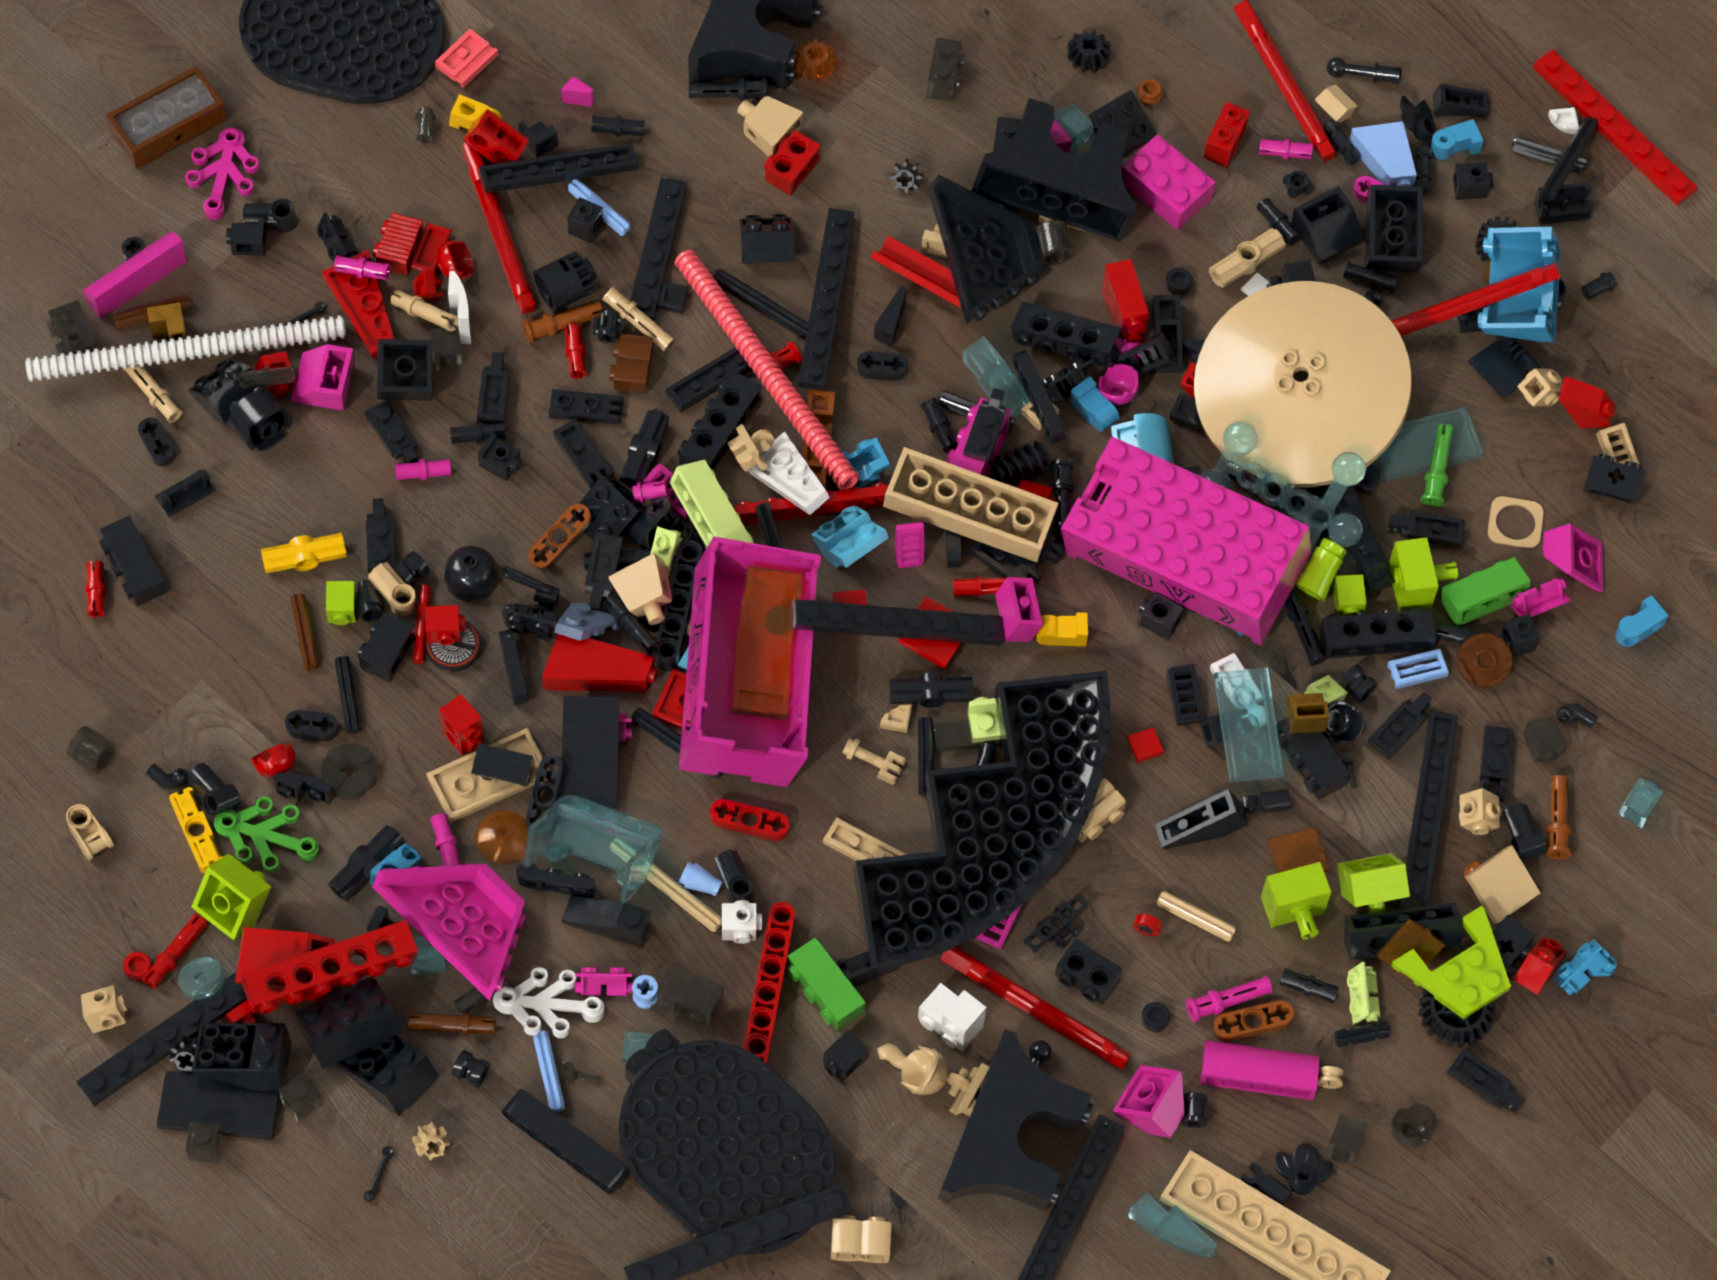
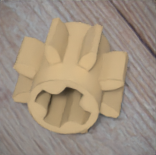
M430 1122L429 1125L419 1126L417 1136L412 1137L418 1156H422L425 1153L429 1160L440 1155L443 1156L445 1146L450 1145L446 1137L447 1132L445 1128L441 1126L437 1129L433 1122Z

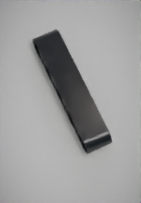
M693 540L684 541L678 548L670 581L673 599L664 606L663 614L665 619L660 623L656 640L661 648L657 650L658 654L655 655V663L663 671H672V669L678 667L686 638V626L692 611L695 567L702 557L701 545ZM687 555H694L696 558L688 560L684 557ZM688 579L690 580V582L687 584H682L679 582V580ZM676 603H682L685 606L682 608H676L673 605ZM676 627L679 631L671 633L667 629ZM664 652H671L674 655H672L671 657H664L661 654Z
M519 1089L501 1111L504 1117L513 1125L610 1195L615 1192L630 1173L628 1166L523 1089Z

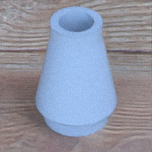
M688 862L679 883L685 885L684 888L716 896L722 881L696 862L695 865Z

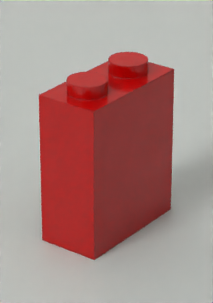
M1128 259L1105 264L1101 291L1112 325L1121 327L1123 338L1126 339V342H1140L1145 339L1149 312L1132 260Z

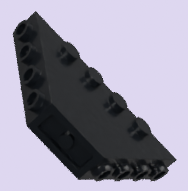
M938 175L929 186L928 192L966 324L974 319L977 321L982 320L990 312L989 309L997 310L1007 301V297L1013 299L1023 291L1024 286L1032 287L1040 279L1038 274L1045 265L1032 221Z

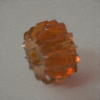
M815 37L812 43L804 40L803 46H797L795 51L798 53L795 64L797 75L803 74L805 81L811 77L815 83L818 78L826 81L828 74L833 75L837 64V56L835 55L834 47L828 46L826 40L818 43Z

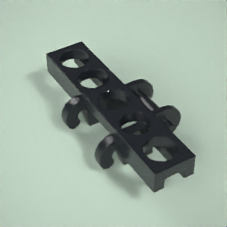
M1077 894L1061 909L1056 907L1053 910L1054 915L1043 924L1040 922L1036 924L1037 929L1024 939V944L1028 945L1033 953H1036L1048 941L1050 943L1054 941L1056 947L1064 949V943L1070 937H1078L1077 929L1071 926V922L1088 908V904ZM1079 901L1082 907L1079 910L1073 909L1072 906ZM1067 910L1072 913V916L1069 918L1064 914ZM1059 919L1062 924L1059 927H1053L1051 921ZM1064 927L1068 932L1059 938L1056 933ZM1035 937H1039L1041 939V942L1038 945H1033L1031 943V941Z

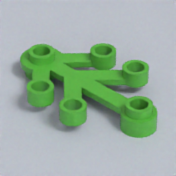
M260 797L256 801V805L237 813L234 810H229L215 817L214 826L216 832L223 837H229L236 851V859L243 865H248L252 862L253 853L250 847L244 845L240 834L252 838L261 856L263 869L267 873H275L280 867L278 857L271 853L267 842L297 851L299 859L304 862H312L319 856V845L314 838L305 837L300 840L272 831L285 824H294L299 820V809L295 805L285 806L281 814L256 825L246 822L259 815L267 816L272 813L274 807L269 797ZM263 803L270 805L267 809L260 808V805ZM289 811H294L296 813V815L291 818L286 816V814ZM225 820H233V823L229 826L223 824ZM306 844L312 845V848L310 850L302 849V847ZM243 852L249 853V856L245 859L239 857ZM270 860L276 862L272 867L266 866V863Z

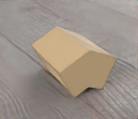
M1336 84L1327 87L1315 99L1339 125L1350 118L1357 108V105Z

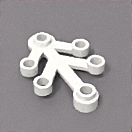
M542 967L534 968L531 972V977L517 987H503L500 992L496 991L493 996L494 1007L502 1014H512L524 1026L525 1033L531 1036L537 1035L541 1031V1021L537 1016H529L523 1008H533L551 1027L553 1035L557 1038L568 1036L570 1032L569 1022L566 1019L558 1018L551 1010L581 1013L584 1020L591 1023L600 1021L604 1016V1003L597 997H589L584 1001L554 998L563 991L575 987L576 976L571 970L562 971L557 982L536 996L525 995L534 988L547 984L548 972ZM542 975L544 978L536 979L535 976ZM564 978H571L572 981H570V982H565L563 979H564ZM504 998H512L509 1001L503 1000ZM589 1006H597V1008L591 1009ZM531 1023H534V1024L537 1025V1026L534 1027V1028L528 1027V1025L531 1024ZM558 1026L565 1027L564 1030H557L556 1028Z

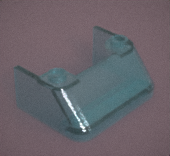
M562 796L529 827L523 866L530 867L540 856L545 857L549 861L558 862L567 858L570 854L617 870L616 880L622 886L620 902L626 903L646 880L661 843L662 829L653 823L578 796Z

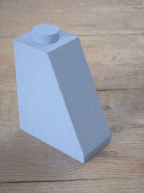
M1402 121L1352 128L1349 139L1353 144L1352 148H1356L1360 154V159L1378 181L1393 186H1414L1417 174Z

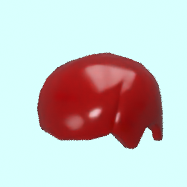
M451 240L440 246L437 262L444 276L449 278V271H455L460 280L473 275V259L463 241Z
M282 743L253 756L250 760L256 771L266 778H273L276 773H287L294 765L296 757L290 743L287 744L289 748Z

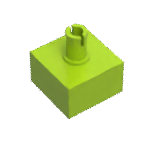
M1427 537L1396 541L1394 543L1388 567L1395 581L1392 586L1398 612L1408 611L1416 607L1423 610L1432 609L1439 587L1438 581L1458 578V569L1454 568L1457 566L1455 561L1437 565L1433 564Z
M228 853L207 867L191 907L232 940H236L242 936L244 927H255L271 886L266 883V878L261 872H252Z
M1392 853L1337 863L1341 896L1354 907L1368 905L1369 913L1386 911L1385 901L1410 897L1405 863Z
M1321 862L1266 877L1261 900L1271 928L1296 921L1302 939H1308V934H1310V938L1319 934L1313 916L1325 913L1331 895Z

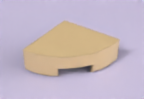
M901 704L890 710L883 716L880 728L907 733L912 704Z

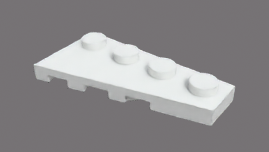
M785 431L774 440L772 448L766 452H761L769 467L762 471L756 465L748 470L752 476L809 515L830 498Z

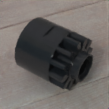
M577 251L533 271L537 289L552 312L595 292V284L593 282L597 279L595 270L587 258L582 259V256H579Z

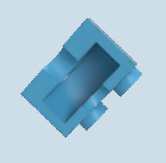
M877 438L872 440L866 439L857 445V450L853 453L841 452L859 474V479L854 485L856 487L866 488L881 479L879 473L884 469H890V463Z

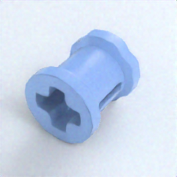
M649 975L637 977L632 984L633 1001L639 1008L649 1009L657 1003L658 984ZM644 989L649 990L646 995L641 994L644 992Z

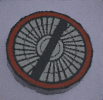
M465 621L466 631L460 632L461 642L441 645L439 643H427L426 637L428 658L437 668L450 670V672H459L469 668L476 662L481 649V640L477 630L469 622Z

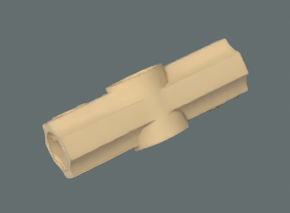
M1271 228L1252 241H1245L1239 244L1235 252L1209 268L1212 281L1217 286L1224 288L1242 275L1254 273L1259 264L1285 248L1286 243L1277 229ZM1244 256H1247V257H1250V258H1252V259H1244L1243 257H1244Z

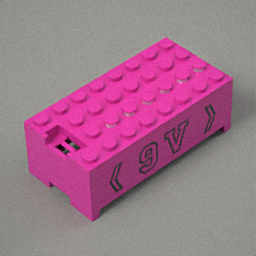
M1113 436L1095 466V473L1082 497L1077 498L1061 527L1067 556L1076 560L1079 557L1145 589L1156 592L1175 603L1251 637L1252 642L1261 646L1311 555L1308 525ZM1106 497L1104 503L1101 505L1100 503L1102 499Z
M713 536L695 567L679 770L714 776L718 772L749 776L751 777V782L788 787L808 756L806 732L813 631L793 629L792 624L786 634L775 635L767 630L764 620L767 612L772 607L782 606L792 613L791 603L794 599L815 601L817 570L820 566L821 555Z

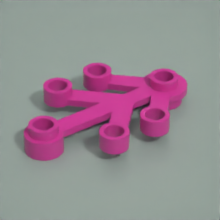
M237 128L224 129L219 134L216 143L205 149L195 148L191 153L193 163L197 166H202L207 163L209 158L222 152L221 159L200 171L190 170L185 175L186 184L190 188H197L203 181L217 174L211 197L206 199L203 204L204 214L210 220H219L225 214L222 196L228 175L236 184L240 195L249 196L254 191L253 182L248 178H244L232 162L233 154L235 153L243 162L246 173L254 174L259 170L258 159L255 156H250L243 147L245 143L244 134ZM197 155H203V156H204V157L201 158V159L195 158ZM249 163H255L253 167L247 166ZM192 177L198 178L196 181L189 180ZM243 185L250 186L248 189L241 188ZM214 204L218 205V206L215 207V208L209 207V206L214 205Z

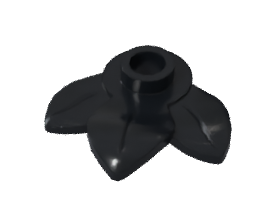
M1405 95L1402 96L1400 100L1402 114H1400L1403 124L1414 133L1417 139L1429 142L1432 140L1435 132H1437L1426 101H1421L1415 107Z
M1309 1143L1299 1145L1293 1155L1278 1152L1275 1158L1278 1173L1288 1179V1184L1292 1191L1298 1195L1309 1194L1318 1183L1327 1181L1332 1175V1163L1319 1161L1317 1149Z

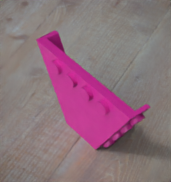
M469 863L454 866H416L412 868H386L378 870L372 888L489 1001L494 990L500 992L505 976L501 975V971H507L512 955L508 954V950H514L519 938V934L514 933L515 929L521 930L526 914L522 912L525 901L487 864Z

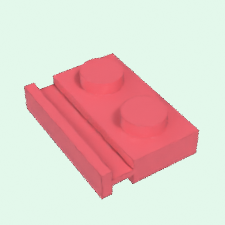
M469 29L435 61V67L454 82L457 81L464 88L498 56V49L491 47L489 42L472 29Z

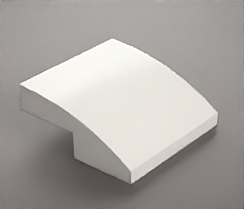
M449 271L448 298L450 314L458 316L460 344L471 345L466 293L456 272Z

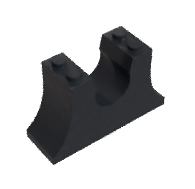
M712 0L688 55L689 82H709L723 78L762 80L763 77H767V85L786 90L789 81L793 82L797 73L795 64L798 53L795 52V41L781 33L768 31L763 26L779 21L789 23L794 27L812 28L815 19L819 20L823 11L822 0Z
M1029 98L1013 138L1000 149L985 153L971 191L978 195L1121 242L1136 207V203L1129 196L1125 188L1121 171L1122 155L1129 131L1104 123L1097 132L1088 152L1082 154L1068 153L1060 149L1051 138L1050 130L1054 123V106Z
M1005 1029L937 1199L949 1203L961 1196L987 1193L1010 1197L1043 1211L1047 1209L1049 1204L1054 1206L1063 1186L1058 1183L1060 1174L1045 1163L1029 1159L1022 1152L1018 1143V1131L1028 1123L1045 1122L1056 1129L1076 1132L1079 1125L1085 1126L1094 1106V1104L1089 1103L1092 1094L1064 1084L1041 1071L1023 1052L1016 1033Z

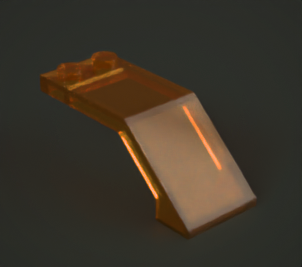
M753 566L747 567L735 639L731 713L786 720L788 716L791 646L794 634L791 603L794 599H801L802 573Z

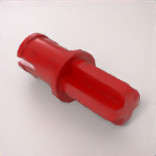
M977 576V578L953 579L954 596L978 595V597H981L982 594H994L1006 578L981 579V576Z

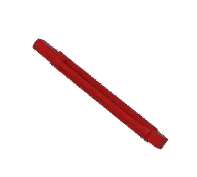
M1245 0L1235 5L1233 10L1310 143H1313L1314 150L1319 153L1324 163L1335 158V151L1330 144V139L1250 2Z
M464 143L462 153L469 170V175L514 299L517 301L521 314L534 312L535 302L532 297V291L496 193H484L478 174L479 166H485L481 155L470 145Z
M1554 262L1391 320V322L1402 337L1543 286L1545 283L1561 277Z
M955 947L944 952L941 956L940 961L1106 1062H1110L1121 1070L1127 1065L1132 1054L961 949Z

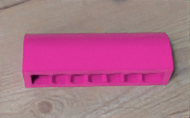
M168 232L82 290L84 302L99 319H102L186 263L182 239L174 232Z
M1205 1040L1200 1084L1314 1100L1317 1091L1319 1056Z

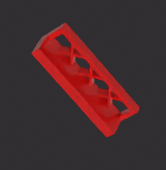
M887 236L879 252L874 251L870 257L961 308L951 270L891 236Z

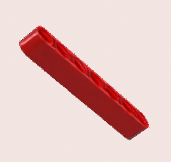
M786 902L774 904L769 912L743 1049L751 1052L750 1049L752 1047H762L764 1052L754 1055L767 1065L769 1063L787 960L795 926V910ZM784 915L787 916L789 920L786 922H778L775 918L777 916ZM774 941L782 942L784 946L781 948H773L770 944ZM774 967L779 972L775 975H770L765 970ZM769 993L774 998L770 1001H764L760 996ZM759 1020H765L769 1025L760 1028L755 1023Z

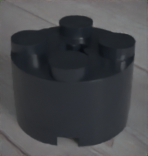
M264 386L255 388L252 393L246 395L241 400H235L229 407L231 412L229 425L250 450L257 448L259 451H265L272 448L285 437L282 432L286 426L290 429L292 425L291 413Z

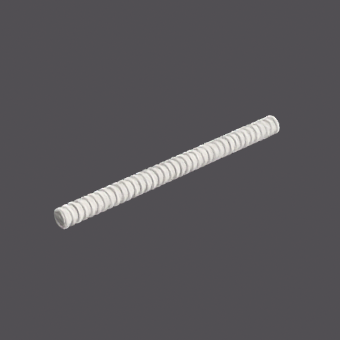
M338 315L336 319H333V316H331L328 320H325L323 317L321 321L312 319V322H308V320H304V323L296 321V324L288 322L284 326L283 323H279V326L275 327L272 324L270 328L264 325L262 329L254 327V330L246 328V331L237 329V332H233V330H229V333L226 334L224 331H221L218 335H216V332H213L211 336H208L206 333L204 337L195 335V338L187 336V339L179 337L178 340H174V338H170V341L167 342L165 339H162L160 343L154 340L152 344H149L147 341L145 345L136 343V346L128 344V347L120 345V348L116 349L115 346H111V349L108 350L106 347H103V350L98 351V348H96L94 352H90L88 349L86 353H81V351H77V354L69 352V355L60 353V356L57 357L56 354H52L50 358L44 355L43 359H39L37 356L35 360L26 358L25 364L28 380L33 382L36 378H38V381H42L44 377L49 380L51 376L59 378V375L67 377V374L76 376V373L84 375V372L88 371L89 374H93L95 370L100 373L102 369H106L107 372L110 371V368L118 370V367H123V369H127V366L135 368V365L143 367L146 363H148V366H151L153 362H156L157 365L160 364V361L169 363V360L177 362V359L186 361V358H190V360H194V357L197 356L199 359H202L204 355L210 358L212 354H215L217 357L219 353L228 355V352H232V354H236V351L244 353V350L252 352L255 348H257V351H261L263 347L268 350L270 346H273L275 349L278 348V345H282V347H286V344L294 346L295 343L303 345V342L306 341L307 344H311V341L314 340L316 343H319L321 339L326 342L328 338H332V340H336V337L344 339L346 333L344 319L341 315Z

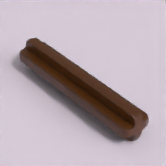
M186 294L115 314L113 319L116 328L120 330L148 322L147 308L180 302L182 312L192 309V302L189 295Z
M302 593L295 594L290 599L305 670H314L319 667L306 598Z

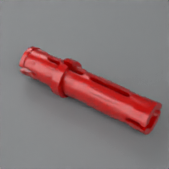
M197 913L193 914L189 922L182 928L163 953H158L154 964L141 977L147 986L156 989L170 971L173 972L177 967L176 963L209 925L207 920L201 915L199 917Z

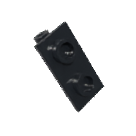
M324 212L317 226V233L328 250L329 258L335 262L337 255L347 258L357 255L358 251L352 240H342L348 237L342 220L337 218L336 215L329 217L327 212Z
M201 469L170 488L161 491V493L155 495V498L167 516L171 517L213 493L216 489L209 481L210 476L207 471H202Z

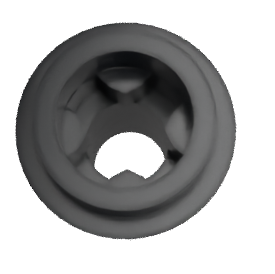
M370 580L358 582L356 585L357 615L365 622H374L382 617L384 606Z

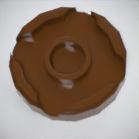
M1480 633L1469 637L1461 645L1457 653V667L1460 675L1467 683L1477 688H1490L1500 684L1508 677L1511 669L1512 654L1509 646L1502 638L1488 633Z

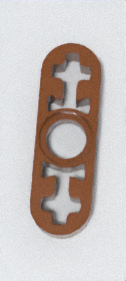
M578 503L571 505L531 547L528 559L533 567L539 570L549 568L589 526L591 513L585 505ZM584 511L583 517L585 520L582 523L576 521L572 525L576 530L574 533L566 525L562 524L565 520H567L568 524L574 520L573 512L580 513ZM559 529L565 530L568 535L567 540L562 544H556L552 540L553 533ZM548 540L550 545L557 549V551L553 553L550 549L545 555L547 561L543 562L540 560L536 563L537 557L535 553L537 551L543 553L548 548L544 544Z
M1279 1000L1223 1013L1217 1016L1214 1021L1213 1035L1221 1042H1231L1282 1030L1290 1026L1294 1010L1288 1002ZM1277 1010H1280L1281 1013H1287L1284 1020H1281L1279 1016H1272L1276 1014ZM1249 1015H1256L1260 1018L1261 1025L1257 1028H1251L1246 1024L1245 1018ZM1271 1017L1269 1020V1024H1266L1267 1018ZM1238 1018L1240 1019V1028L1242 1031H1239V1025L1234 1026L1237 1024ZM1223 1022H1226L1227 1026H1233L1230 1029V1033H1226L1224 1029L1220 1030Z

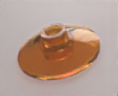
M496 811L487 815L479 823L475 833L476 846L482 856L489 861L500 864L511 863L520 859L528 851L531 844V832L526 828L525 819L519 814L511 811ZM506 830L508 834L506 836H499L498 832Z

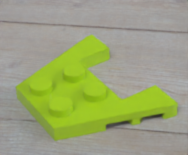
M1483 906L1462 918V926L1476 943L1475 945L1433 971L1428 969L1414 949L1394 960L1391 965L1397 972L1401 971L1411 978L1415 985L1422 986L1433 994L1436 1000L1462 1019L1470 1016L1511 988Z

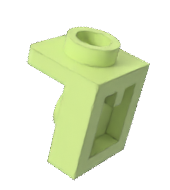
M1329 675L1308 685L1304 694L1323 693L1324 701H1327L1328 704L1333 701H1343L1348 694Z
M979 697L969 702L967 714L973 743L1000 740L1001 734L996 711V698Z

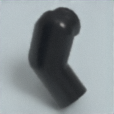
M1578 703L1563 705L1556 712L1557 719L1562 723L1580 721L1589 728L1598 719V716Z
M153 764L146 771V775L164 790L182 788L188 781V773L182 768L174 770L173 773L166 774L158 765Z

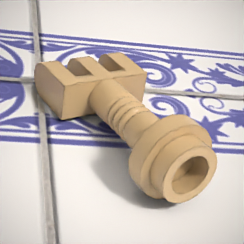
M849 738L842 752L847 755L846 758L852 760L853 756L866 762L868 761V763L880 768L877 778L895 785L897 777L894 775H900L902 769L899 766H904L907 760L892 751H889L886 759L879 755L876 756V754L859 746L861 740Z

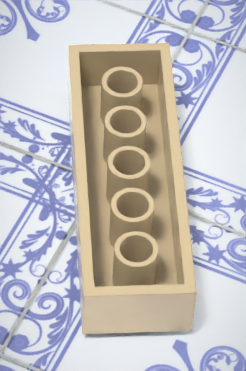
M906 447L903 448L886 491L883 507L1034 562H1037L1058 503Z

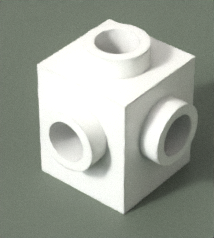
M745 900L735 901L734 903H722V940H733L735 943L740 944L756 940V930H762V913H756V903H750Z

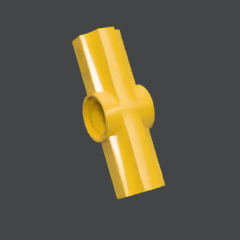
M342 533L318 538L302 535L291 539L288 544L261 549L266 574L295 568L298 571H308L315 568L318 563L347 557Z

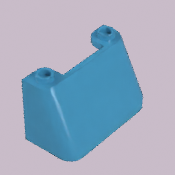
M1552 227L1488 228V237H1484L1483 250L1484 253H1488L1491 260L1489 285L1554 262L1560 274L1561 248ZM1559 279L1484 307L1483 312L1478 314V327L1485 334L1537 342H1554Z

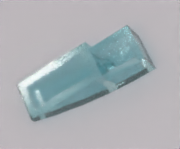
M983 336L963 350L962 361L979 379L978 385L989 397H991L994 388L1004 391L1001 405L1011 409L1010 416L1016 420L1022 416L1021 409L1030 401L1024 388L1009 366Z
M1146 1193L1130 1208L1128 1217L1160 1241L1194 1255L1212 1258L1215 1255L1218 1245L1177 1205L1167 1212L1153 1197Z

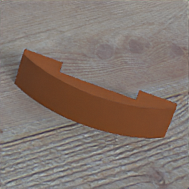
M808 389L807 405L831 436L835 392ZM803 440L802 457L825 489L827 471L824 469V465L819 462V459L816 458L815 453L807 446L806 441Z

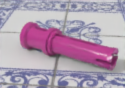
M1264 976L1263 978L1221 992L1210 990L1207 995L1195 999L1191 997L1186 998V1009L1191 1021L1195 1023L1201 1017L1213 1013L1215 1015L1221 1014L1224 1008L1265 994H1271L1272 985L1269 978Z

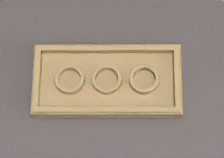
M528 728L488 745L534 757L535 765L528 787L484 776L472 775L471 771L476 751L426 773V777L445 814L448 815L450 823L534 786L539 764L543 757Z

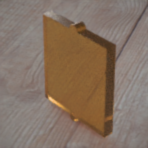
M1315 828L1268 840L1273 856L1272 864L1276 865L1278 873L1321 862L1324 872L1329 871L1323 853L1325 848L1321 846Z
M1409 919L1377 956L1391 966L1394 960L1414 949L1427 966L1445 945L1433 936L1428 928L1424 929ZM1400 971V973H1401L1402 975H1404V976H1405L1406 978H1408L1409 980L1413 981L1411 978H1409L1408 976H1406L1404 973H1402V972Z

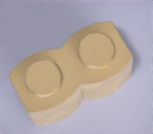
M852 1215L839 1216V1219H833L830 1259L837 1261L889 1263L891 1222H886L882 1217H869L868 1220L861 1221L856 1220V1217Z

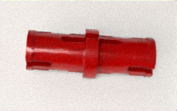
M569 324V327H564L567 346L565 348V356L569 360L570 377L581 379L582 376L585 377L587 375L584 357L586 355V347L582 343L581 326Z
M96 560L95 567H93V562L89 561L86 563L87 584L84 586L85 594H87V615L96 618L97 611L98 616L102 617L105 615L104 594L106 593V585L103 581L104 563Z

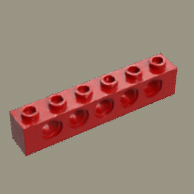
M403 920L244 973L241 983L252 1013L261 1011V1014H267L276 1010L278 1005L287 1002L289 1005L297 1004L310 994L315 993L316 996L324 995L330 992L334 986L343 984L344 987L357 983L361 977L367 975L377 977L384 974L386 969L397 966V968L407 967L416 959L418 949L407 920ZM386 946L391 949L392 954L389 956L381 955L378 952V948ZM359 955L364 958L365 963L356 965L350 958ZM332 964L337 967L338 972L329 974L323 967ZM304 973L310 976L311 981L301 983L297 980L296 976ZM274 982L280 983L284 990L273 992L269 985Z

